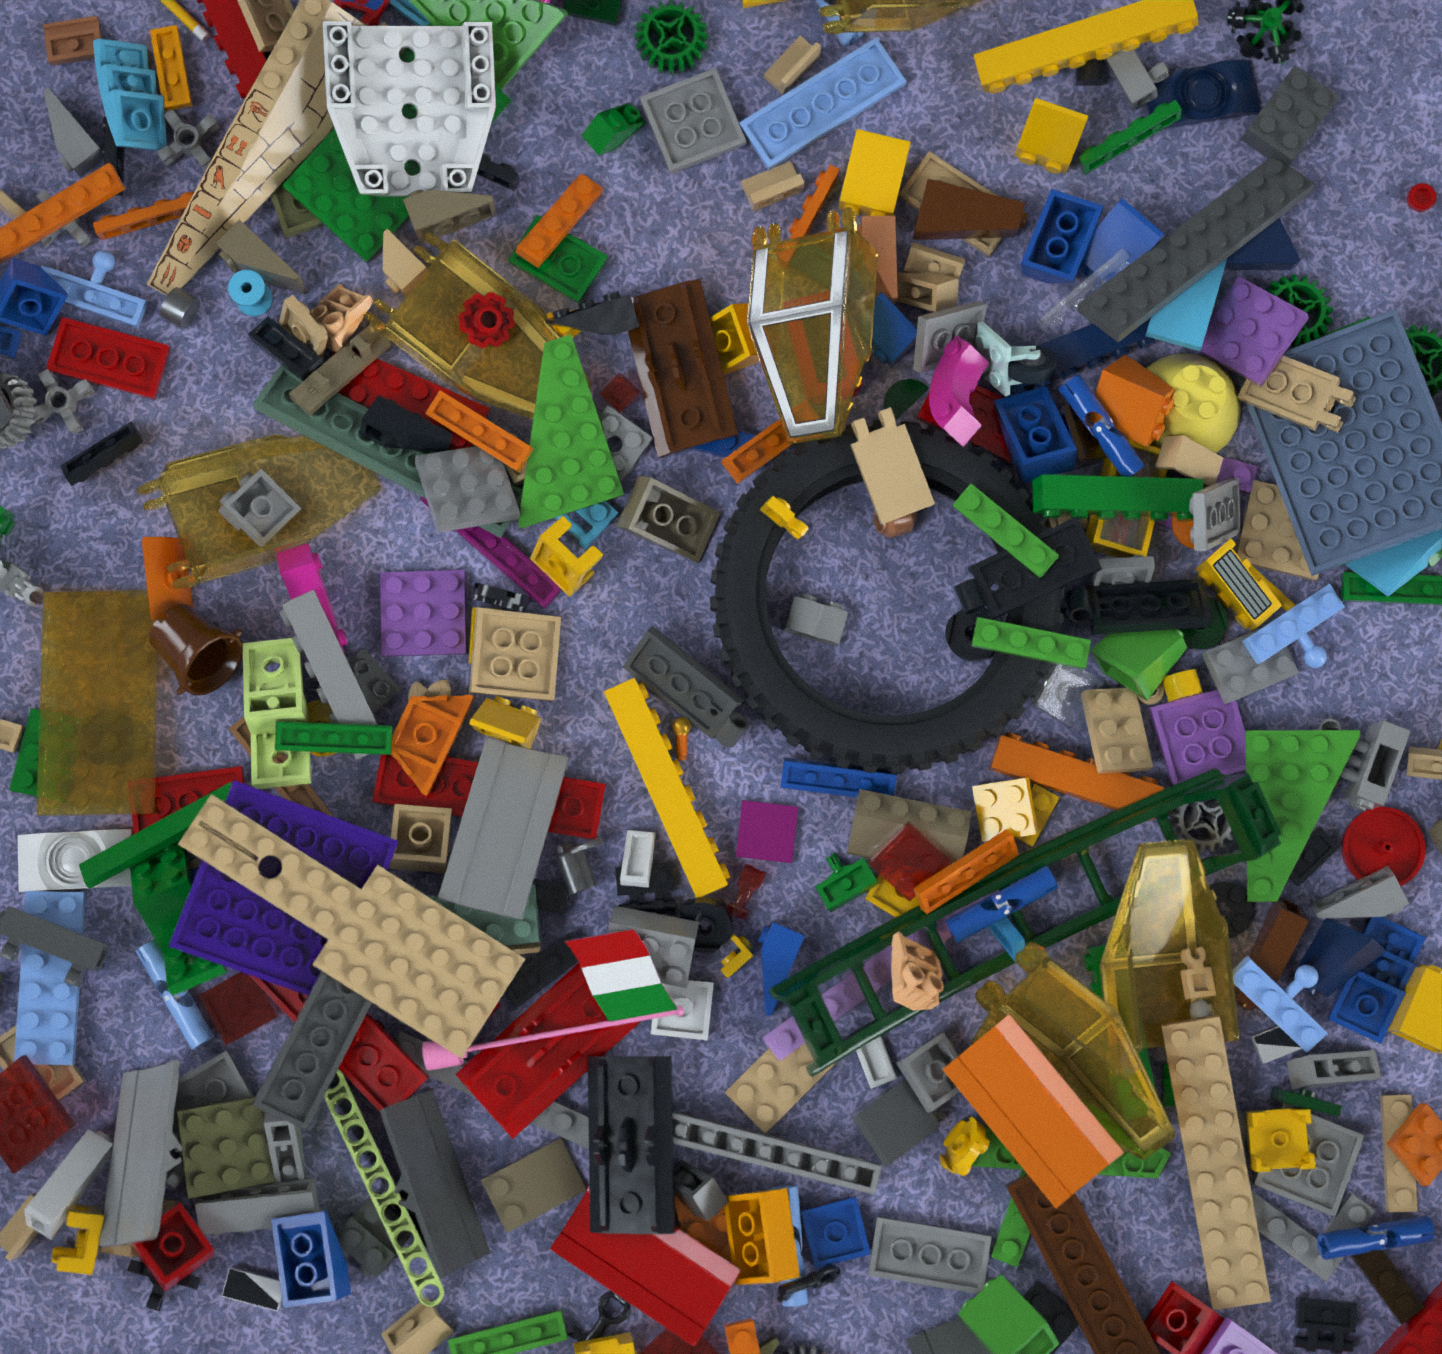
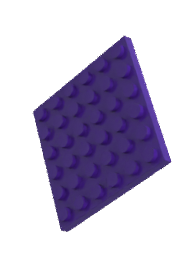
M233 780L224 802L360 889L363 888L377 865L388 870L398 841L235 780ZM268 855L260 860L258 869L263 877L273 879L281 873L282 863L276 856ZM202 860L168 946L309 995L321 972L313 963L329 939Z

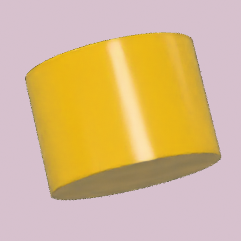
M1196 669L1166 676L1162 681L1168 702L1203 693Z

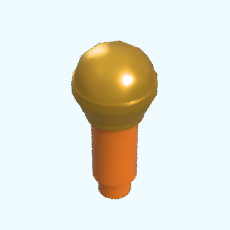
M678 717L672 724L676 735V755L678 760H686L687 735H689L691 730V722L685 717Z

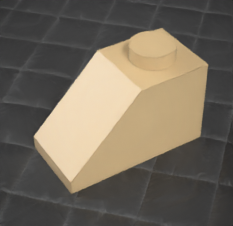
M386 229L383 232V272L387 278L385 284L395 294L400 291L406 297L429 273L426 266Z
M897 273V302L934 312L957 306L959 278L940 273Z

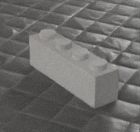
M315 1178L266 1183L199 1196L195 1203L199 1229L204 1235L210 1234L211 1236H219L227 1232L237 1231L249 1233L257 1229L272 1230L271 1219L320 1211Z

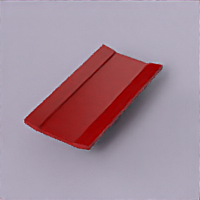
M578 963L491 1042L609 1020L593 997L580 963ZM641 1021L483 1049L455 1075L507 1134L514 1139L588 1071V1056H604Z
M589 1187L565 1227L550 1247V1250L693 1347L696 1346L741 1272V1269L676 1226L674 1234L591 1233Z

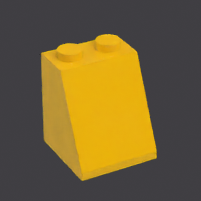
M856 129L838 209L843 210V213L849 216H859V214L866 216H893L911 142Z
M1421 964L1420 967L1414 968L1404 989L1406 994L1391 1022L1388 1032L1431 1052L1442 1054V968L1431 964L1429 966Z

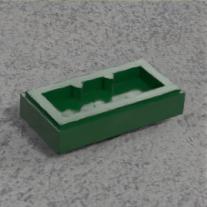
M565 0L563 9L567 11V16L616 26L622 0Z

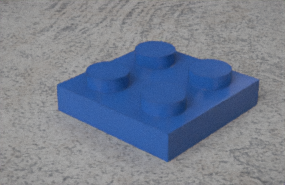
M856 1196L800 1210L815 1269L871 1254Z

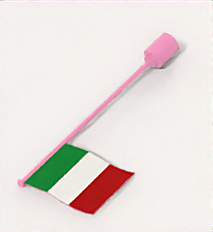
M634 929L568 940L565 943L579 961L591 993L609 1021L470 1045L462 1059L433 1040L423 1042L422 1045L423 1059L428 1071L463 1065V1059L468 1057V1052L677 1014L681 1017L684 1014V1008L679 1005L676 1006L666 991L646 945Z

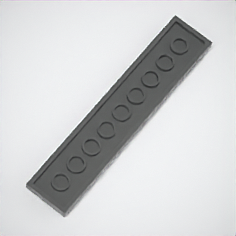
M1270 157L1162 239L1150 251L1145 252L1078 304L1077 312L1115 341H1121L1312 193L1315 183L1289 165Z

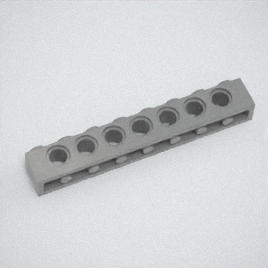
M673 1110V1144L875 1195L882 1167L878 1162Z

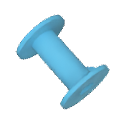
M241 270L231 277L228 284L229 295L244 314L255 317L263 315L270 309L273 301L272 293L258 273L252 270Z

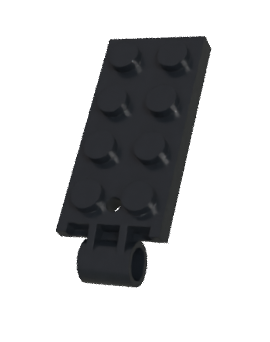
M1078 516L1036 535L1038 539L1059 556L1041 578L1037 577L1006 550L969 566L968 570L974 578L954 587L965 614L974 613L987 606L990 612L989 616L991 620H994L1102 570ZM998 584V589L992 590L991 586Z
M1203 579L1087 586L1086 589L1076 587L1069 590L1066 594L1070 619L1075 623L1091 621V635L1211 627L1212 618Z

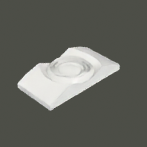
M132 829L18 835L19 892L88 889L84 883L79 864L132 836ZM130 867L93 888L132 886Z

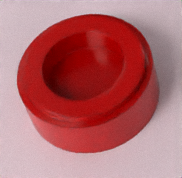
M1426 183L1416 184L1407 194V203L1416 212H1425L1436 202L1435 190Z

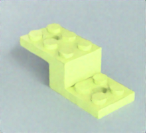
M292 638L243 643L244 719L251 734L252 787L266 789L311 784L310 752L275 750L276 721L309 722V707L303 693L302 652L299 653ZM271 663L280 664L279 669L274 672L265 670ZM279 754L288 755V759L284 763L277 764L273 762L274 758Z

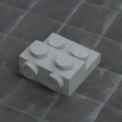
M260 469L255 475L249 472L238 483L241 488L236 493L230 490L219 501L222 506L218 512L238 531L242 529L262 548L302 508Z
M944 1032L933 1036L896 1063L927 1113L935 1110L960 1092L942 1070L958 1057L953 1042L946 1037Z

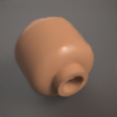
M875 512L873 516L874 525L878 533L883 534L887 538L908 534L914 528L917 512L880 525Z

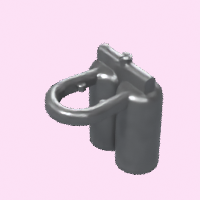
M602 838L593 839L577 846L576 842L568 843V841L564 842L563 845H558L557 851L559 854L556 860L570 895L597 885L585 851L602 844Z

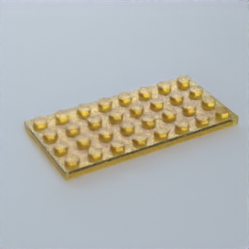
M147 590L43 592L37 815L39 817L154 814L158 653L149 643V633L156 620H151Z

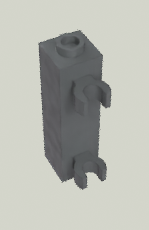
M8 906L6 911L3 910L0 913V934L9 937L0 953V957L15 962L20 952V947L24 943L73 963L64 980L68 984L79 987L86 968L99 973L109 951V945L11 906Z

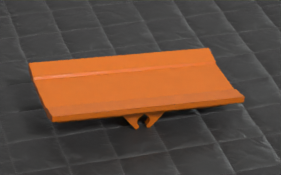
M1010 1014L942 1069L1055 1208L1059 1207L1124 1153Z

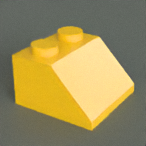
M751 303L731 304L710 317L724 374L754 365L763 360L749 323Z

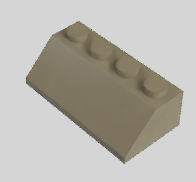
M860 789L855 803L846 854L940 872L964 856L972 812Z

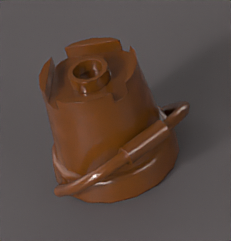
M187 604L176 605L166 610L164 613L168 617L162 623L158 619L155 621L149 633V643L175 672L179 682L178 685L180 686L176 690L178 695H182L185 691L194 696L207 695L219 689L237 671L243 658V644L239 638L242 634L241 629L238 628L232 632L231 630L219 628Z

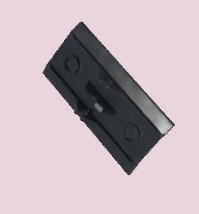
M588 1056L590 1232L674 1234L672 1056Z

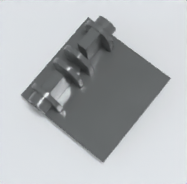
M364 648L348 661L373 714L401 691L398 685Z

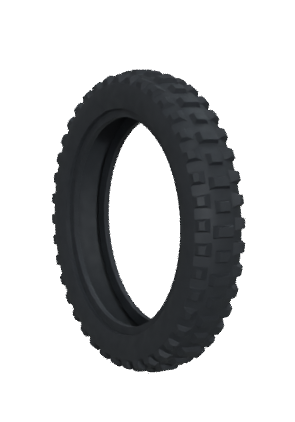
M874 420L872 426L867 424L869 433L883 428L880 420ZM901 421L900 425L905 424L930 489L949 497L955 502L965 489L972 484L1035 536L1051 529L1046 528L1045 521L1047 518H1044L1043 514L1033 513L1032 494L1023 481L1017 483L1014 480L1015 473L1003 462L1000 464L995 463L994 455L989 453L987 449L982 446L976 449L973 448L971 440L963 447L953 437L947 436L945 430L937 426L928 425L926 429H922L920 423ZM848 424L844 431L837 428L834 431L822 432L819 434L818 440L814 437L806 441L804 440L795 445V452L789 451L784 456L782 454L779 455L772 462L773 468L768 467L763 473H760L753 480L755 487H751L747 494L742 493L738 499L736 506L739 510H735L732 517L727 519L724 526L727 534H725L723 542H719L717 545L715 556L719 560H717L716 569L712 570L711 583L716 585L715 595L710 597V610L716 612V624L713 625L714 636L721 638L723 650L720 651L722 662L723 664H730L732 669L731 680L736 688L742 687L747 698L746 704L752 711L759 710L762 713V718L765 720L764 724L772 731L776 728L782 731V735L787 738L786 742L793 747L800 744L814 758L820 760L825 756L830 761L836 762L837 767L847 769L849 764L855 767H862L863 771L868 773H875L877 768L890 770L891 774H902L905 768L910 770L919 769V771L931 769L934 762L944 761L946 764L958 760L959 753L964 754L968 751L974 753L983 747V740L990 736L997 738L1006 731L1004 724H1007L1011 719L1017 720L1024 713L1023 704L1027 699H1034L1042 688L1039 684L1040 679L1050 673L1054 663L996 652L982 676L964 693L936 708L920 713L897 716L873 715L846 708L825 698L799 677L787 662L774 638L766 606V579L774 551L787 529L777 525L760 508L772 496L779 497L791 506L790 510L795 514L794 517L797 518L804 510L825 495L842 487L864 482L850 446L858 442L851 424ZM990 538L997 553L1005 550ZM1067 586L1007 613L1006 623L1058 633V628L1063 624L1066 616V609L1061 607V600L1067 592Z

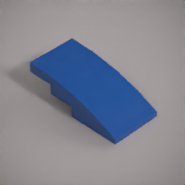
M1369 917L1362 933L1373 938L1384 948V951L1338 988L1327 1019L1381 1044L1406 994L1404 989L1416 966L1414 961L1426 937L1387 918Z

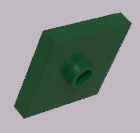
M1272 1087L1270 1097L1273 1100L1334 1116L1341 1114L1342 1105L1315 1099L1317 1094L1315 1092L1299 1088V1092L1296 1094Z

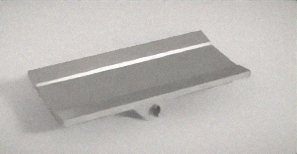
M486 737L438 899L509 918L523 919L569 757L510 745Z
M174 1059L164 1065L140 1071L123 1072L99 1246H119L152 1240L157 1237L160 1228L166 1173L181 1162V1158L173 1159L169 1151L172 1148L177 1152L183 1150V1147L172 1133L179 1080V1060Z

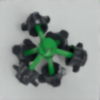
M1249 0V5L1246 7L1240 6V1H1237L1235 7L1229 9L1226 16L1227 25L1232 26L1231 33L1235 34L1236 29H1245L1247 21L1252 22L1255 28H1261L1257 34L1250 32L1245 37L1239 35L1236 38L1237 43L1240 45V54L1246 58L1255 57L1261 60L1264 57V53L1261 50L1265 46L1264 40L1261 37L1267 31L1271 32L1269 39L1271 42H1274L1275 46L1267 48L1269 57L1264 58V61L1272 59L1273 64H1284L1285 61L1289 60V54L1296 52V48L1290 49V45L1300 41L1302 33L1293 27L1292 21L1286 20L1282 22L1281 13L1285 15H1291L1295 11L1301 13L1305 8L1301 0H1276L1277 7H1273L1271 3H1265L1261 0Z

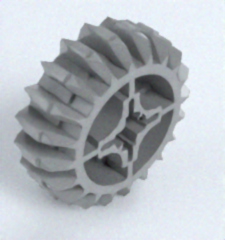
M0 373V388L14 412L9 422L0 429V449H5L13 446L17 447L18 442L25 441V434L32 433L30 425L36 423L33 420V414L38 411L33 407L37 400L32 397L34 390L28 387V382H25L17 375Z
M1211 799L1207 802L1190 803V811L1185 816L1184 812L1188 804L1168 811L1170 815L1168 819L1179 843L1187 844V850L1189 851L1196 848L1197 852L1203 853L1206 847L1208 851L1214 852L1215 844L1224 848L1223 839L1233 840V836L1230 834L1231 828L1217 799L1215 801ZM1200 807L1207 811L1205 812L1207 814L1205 817L1207 822L1200 818L1202 817L1200 815L1202 812ZM1223 813L1222 819L1217 826V818ZM1200 827H1204L1209 832L1203 835L1188 833L1192 828L1196 830Z

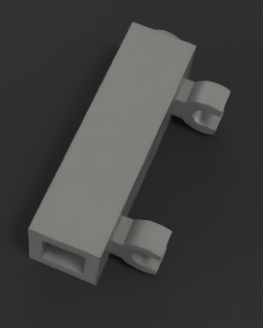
M1109 6L1104 9L1097 8L1088 15V18L1111 9ZM1135 50L1113 52L1111 57L1104 59L1133 111L1158 97L1157 88L1154 84L1169 77V70L1164 62L1157 64L1147 72Z

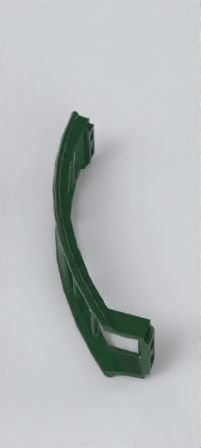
M1211 769L1018 855L929 914L924 913L919 905L769 988V993L774 999L787 1003L814 1059V1062L806 1067L807 1073L811 1077L815 1076L869 1042L925 1011L911 1010L903 1005L889 1012L883 1010L863 968V960L892 945L893 935L897 932L907 937L924 928L947 977V980L943 981L944 990L939 993V1002H942L1016 962L1006 950H1003L959 973L955 969L936 929L937 924L935 921L998 889L999 891L1011 885L1012 882L1044 866L1077 853L1100 904L1037 934L1030 931L1021 909L1011 913L1010 915L1018 932L1025 939L1027 958L1120 913L1126 892L1114 898L1111 897V894L1108 895L1090 857L1089 846L1152 818H1156L1167 844L1178 845L1180 843L1168 819V816H1170L1168 811L1185 804L1217 798L1240 849L1228 854L1206 857L1194 863H1191L1189 859L1190 883L1236 863L1257 860L1281 844L1278 838L1281 835V831L1258 781L1253 782L1249 773L1227 775L1221 774L1218 769ZM1175 857L1174 859L1178 866L1177 857ZM1178 870L1139 886L1133 907L1179 888ZM851 968L875 1020L842 1039L817 987Z

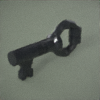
M827 1265L818 1272H810L803 1278L779 1285L778 1292L780 1295L777 1298L780 1303L784 1300L788 1301L791 1297L790 1295L808 1288L820 1289L829 1282L833 1283L841 1273L840 1268L836 1265Z
M611 1290L600 1297L598 1303L599 1319L590 1332L586 1335L581 1333V1330L575 1326L573 1328L575 1333L570 1332L569 1336L572 1339H577V1342L599 1338L608 1325L620 1324L628 1318L631 1309L630 1303ZM612 1297L624 1306L623 1311L618 1317H613L609 1312L605 1311V1304Z

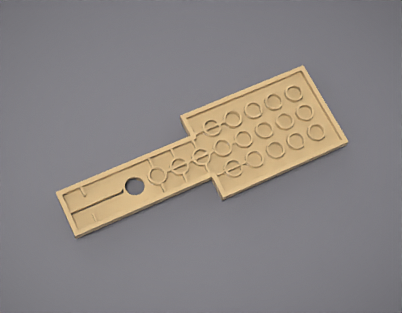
M212 794L178 843V845L329 939L314 961L313 965L461 1059L525 960L522 956L379 865L376 866L363 888L360 889ZM268 855L276 856L282 863L281 873L273 879L263 877L258 869L260 860Z

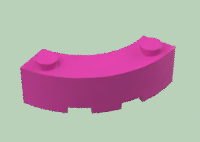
M955 336L945 346L944 353L934 371L930 385L929 404L935 421L964 447L982 426L973 414L972 406L969 404V394L974 392L978 380L990 363L970 343Z
M309 543L276 553L279 571L290 599L314 589L346 656L344 645L348 644V639L344 629H339L331 601L319 570L323 568L318 552L313 553Z

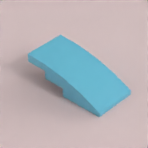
M99 38L94 40L95 65L101 99L116 146L156 151L167 146L165 117L163 116L165 115L163 95H157L155 70H149L147 45Z
M1227 259L1154 314L1150 319L1145 336L1200 351Z
M1442 529L1347 563L1346 566L1386 596H1389L1426 568L1429 558L1442 549Z

